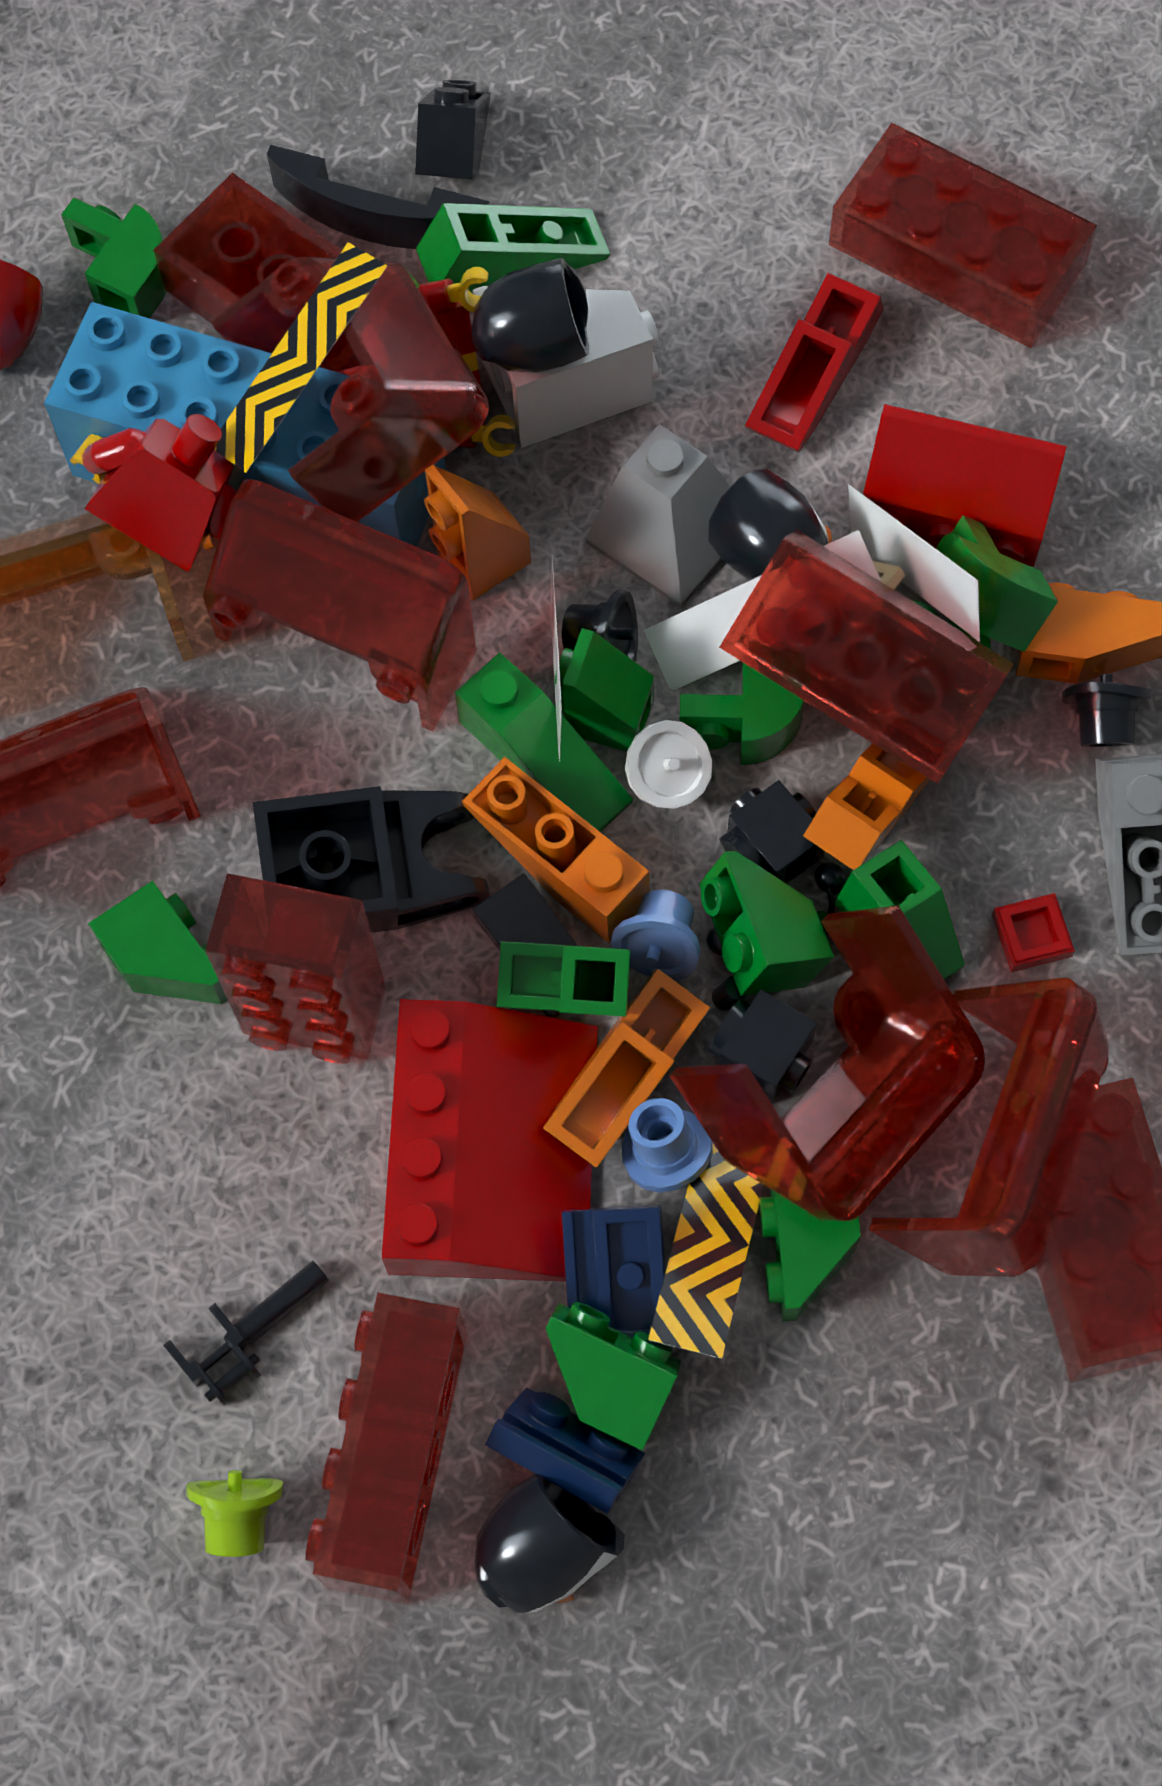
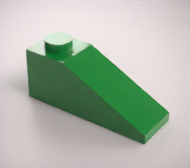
M455 203L442 204L416 248L428 283L444 279H451L454 284L461 283L462 276L468 269L472 267L485 269L489 273L488 280L480 284L468 286L471 293L476 288L489 286L492 282L510 272L535 264L563 258L573 269H578L607 260L611 255L592 209Z
M500 652L454 692L459 723L500 761L504 757L509 759L599 832L606 828L633 802L631 795L562 713L559 761L556 706L538 686Z

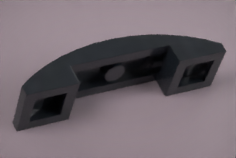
M270 145L267 152L273 186L286 200L312 219L329 228L372 243L416 249L443 203L490 205L488 200L434 187L426 206L330 181L324 158Z

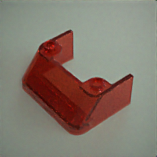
M299 257L281 264L273 274L211 321L214 329L227 341L273 353L336 259ZM381 261L388 265L343 331L362 368L346 378L338 386L332 398L330 412L339 431L288 470L291 477L346 530L425 472V469L434 465L476 433L486 420L489 410L487 396L420 285L403 265L396 262Z
M252 479L244 480L229 504L203 593V599L216 638L228 642L233 631H241L243 627L256 628L262 618L265 617L368 662L370 672L377 680L375 686L384 696L403 704L409 703L410 700L418 703L422 727L433 732L477 651L468 581L464 574L453 564L437 555L271 485Z
M140 687L120 692L0 740V887L7 881L5 874L14 866L13 858L128 812H131L132 817L136 819L147 818L149 824H158L173 819L181 814L183 810L188 821L201 817L147 688Z
M899 905L831 913L821 921L853 972L837 991L833 1005L835 1023L847 1042L848 1048L782 1118H780L746 1064L678 1067L670 1075V1078L726 1162L811 1215L824 1221H851L860 1216L975 1087L984 1071L985 1053L981 1040Z
M1066 977L954 991L951 1003L1018 1044L958 1217L873 1218L869 1231L949 1275L1016 1277L1032 1269L1041 1261L1046 1251V1239L1100 1079L1105 1073L1109 1061V1043L1095 996L1075 981Z

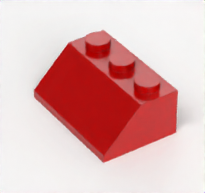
M884 404L863 495L935 549L946 534L952 533L962 515L984 524L1000 554L1034 567L1067 446Z

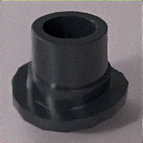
M616 590L607 602L599 604H571L567 608L561 630L564 649H575L581 629L583 628L594 631L636 662L638 624L634 600L629 591Z
M1101 674L1100 682L1075 684L1065 688L1062 692V702L1064 704H1076V714H1079L1080 743L1082 747H1119L1135 744V712H1138V699H1151V689L1113 683L1112 674Z

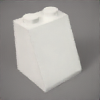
M488 286L472 290V293L480 296ZM586 289L588 302V321L586 327L589 343L588 356L565 366L538 373L507 371L493 362L482 361L505 414L510 416L516 423L515 428L512 430L520 448L652 402V379L659 376L653 347L659 345V335L652 315L648 310L639 311L630 291Z

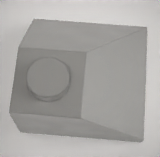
M659 424L621 467L586 537V543L682 608L722 561V558L708 541L709 520L720 498L728 491L730 485L707 455Z

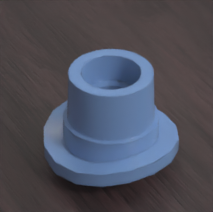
M669 890L650 891L643 897L637 915L623 920L615 927L611 946L612 948L631 949L630 967L639 973L649 976L653 970L659 969L674 981L686 979L696 970L701 951L698 938L691 930L694 908L684 896Z
M665 1098L647 1100L633 1111L629 1120V1127L622 1142V1161L631 1180L644 1190L659 1193L678 1190L693 1182L706 1170L713 1155V1140L704 1122L691 1112L682 1110L675 1102Z

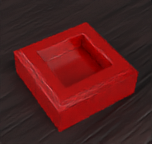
M1055 893L994 908L992 917L1011 972L1073 957L1075 949Z

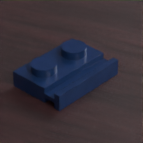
M661 1205L564 1210L562 1212L567 1306L571 1308L573 1302L589 1305L610 1318L609 1327L632 1338L635 1332L650 1334L666 1273Z
M527 1387L505 1411L502 1419H498L495 1422L485 1446L607 1514L611 1510L614 1501L618 1500L635 1476L646 1454L630 1444L581 1422L578 1415L572 1413L569 1406L560 1398L545 1392L536 1393Z

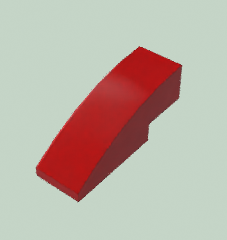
M827 273L804 320L798 319L745 427L799 453L818 426L884 310L881 296Z

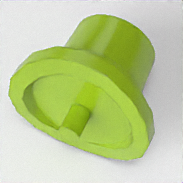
M241 1470L228 1471V1480L188 1482L186 1485V1496L190 1501L201 1506V1516L204 1517L205 1552L223 1557L249 1556L262 1552L265 1541V1518L269 1513V1505L282 1497L284 1482L275 1478L242 1479Z

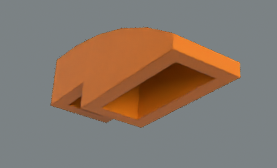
M899 716L859 756L848 776L826 797L803 836L852 870L858 868L868 860L895 827L951 750Z
M653 970L628 1004L627 1016H620L564 1095L543 1129L597 1168L628 1126L633 1111L647 1100L675 1061L674 1057L711 1007L661 970Z

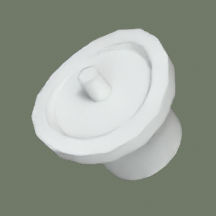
M663 720L648 725L635 736L627 751L625 771L629 786L639 799L653 807L675 809L691 804L704 793L711 779L712 758L706 742L696 730L683 722Z

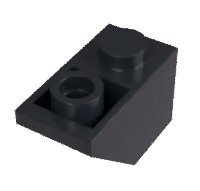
M443 80L442 87L434 88L418 103L415 175L473 179L480 168L491 92L476 91L477 83L473 81Z

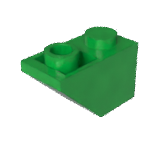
M582 628L575 649L565 648L559 660L562 712L583 740L627 752L635 736L646 726L654 703L655 676L594 631ZM557 671L555 675V685L557 682Z
M902 839L851 872L835 901V905L913 1002L962 970L965 963L942 888Z
M737 851L724 852L699 883L703 908L711 916L722 945L724 964L732 972L740 996L758 994L760 990L768 993L806 988L833 959L834 955L812 900Z
M153 880L88 923L98 943L133 992L221 1005L232 998L224 980L232 971L221 953L211 941L202 947L198 944L189 931L197 923L177 893L165 898Z
M854 1170L775 1175L771 1184V1197L759 1198L762 1237L775 1238L777 1262L765 1263L767 1298L769 1304L781 1303L782 1322L796 1321L856 1251L861 1235Z
M573 1302L571 1308L558 1303L545 1329L579 1420L643 1451L677 1378L682 1361L670 1356L673 1351L671 1346L648 1340L650 1334L635 1332L632 1338L609 1327L610 1318L589 1305Z

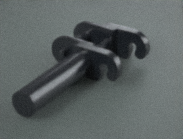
M312 1260L234 1325L217 1304L214 1303L208 1309L227 1331L224 1336L226 1343L200 1364L197 1361L189 1363L171 1340L167 1341L163 1346L196 1387L202 1382L208 1385L210 1390L204 1396L209 1402L217 1397L225 1406L228 1403L224 1395L225 1392L248 1373H251L256 1378L261 1376L255 1368V1365L261 1360L255 1353L247 1358L242 1350L250 1343H254L324 1286L329 1279ZM230 1351H233L241 1362L214 1383L206 1371Z

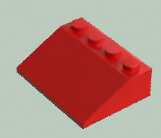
M400 999L382 1244V1261L388 1275L566 1282L562 1212L570 1209H590L592 1164L544 1130L543 1127L596 1051L598 1026L466 1001Z

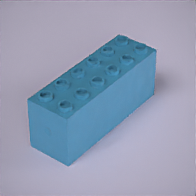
M91 302L44 402L72 475L95 482L92 480L94 474L89 472L84 465L79 463L74 465L70 462L72 456L88 435L91 434L105 438L128 428L145 431L155 419H165L181 429L187 418L192 414H200L210 418L221 429L272 353ZM318 367L247 473L233 464L234 468L228 484L238 493L241 523L251 529L406 574L430 515L424 503V498L429 496L425 469L435 465L446 470L437 401Z

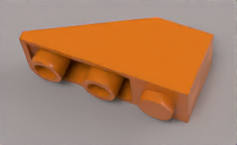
M435 465L425 469L429 496L424 498V503L432 517L433 527L429 529V535L437 549V556L433 558V562L439 575L451 589L460 585L473 601L531 563L528 533L493 491Z
M1048 583L1058 603L1025 652L1018 650L1016 676L1078 684L1100 677L1101 674H1110L1161 658L1162 602L1139 599L1136 595L1125 591H1111L1103 594L1076 590V588L1066 583Z
M506 757L462 800L463 806L557 902L608 943L612 940L615 927L623 920L634 917L638 912L643 897L650 892L649 870Z

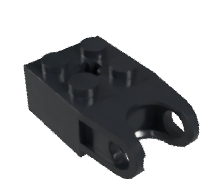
M381 786L252 802L271 946L397 930L473 908L490 897L486 879L440 871L427 861L422 851L425 844L435 835L447 832L457 825L469 822L475 818L462 803V800L468 794L457 791L381 790ZM332 860L334 872L319 873L318 861Z

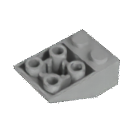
M1162 754L1095 759L1098 816L1120 955L1162 953Z

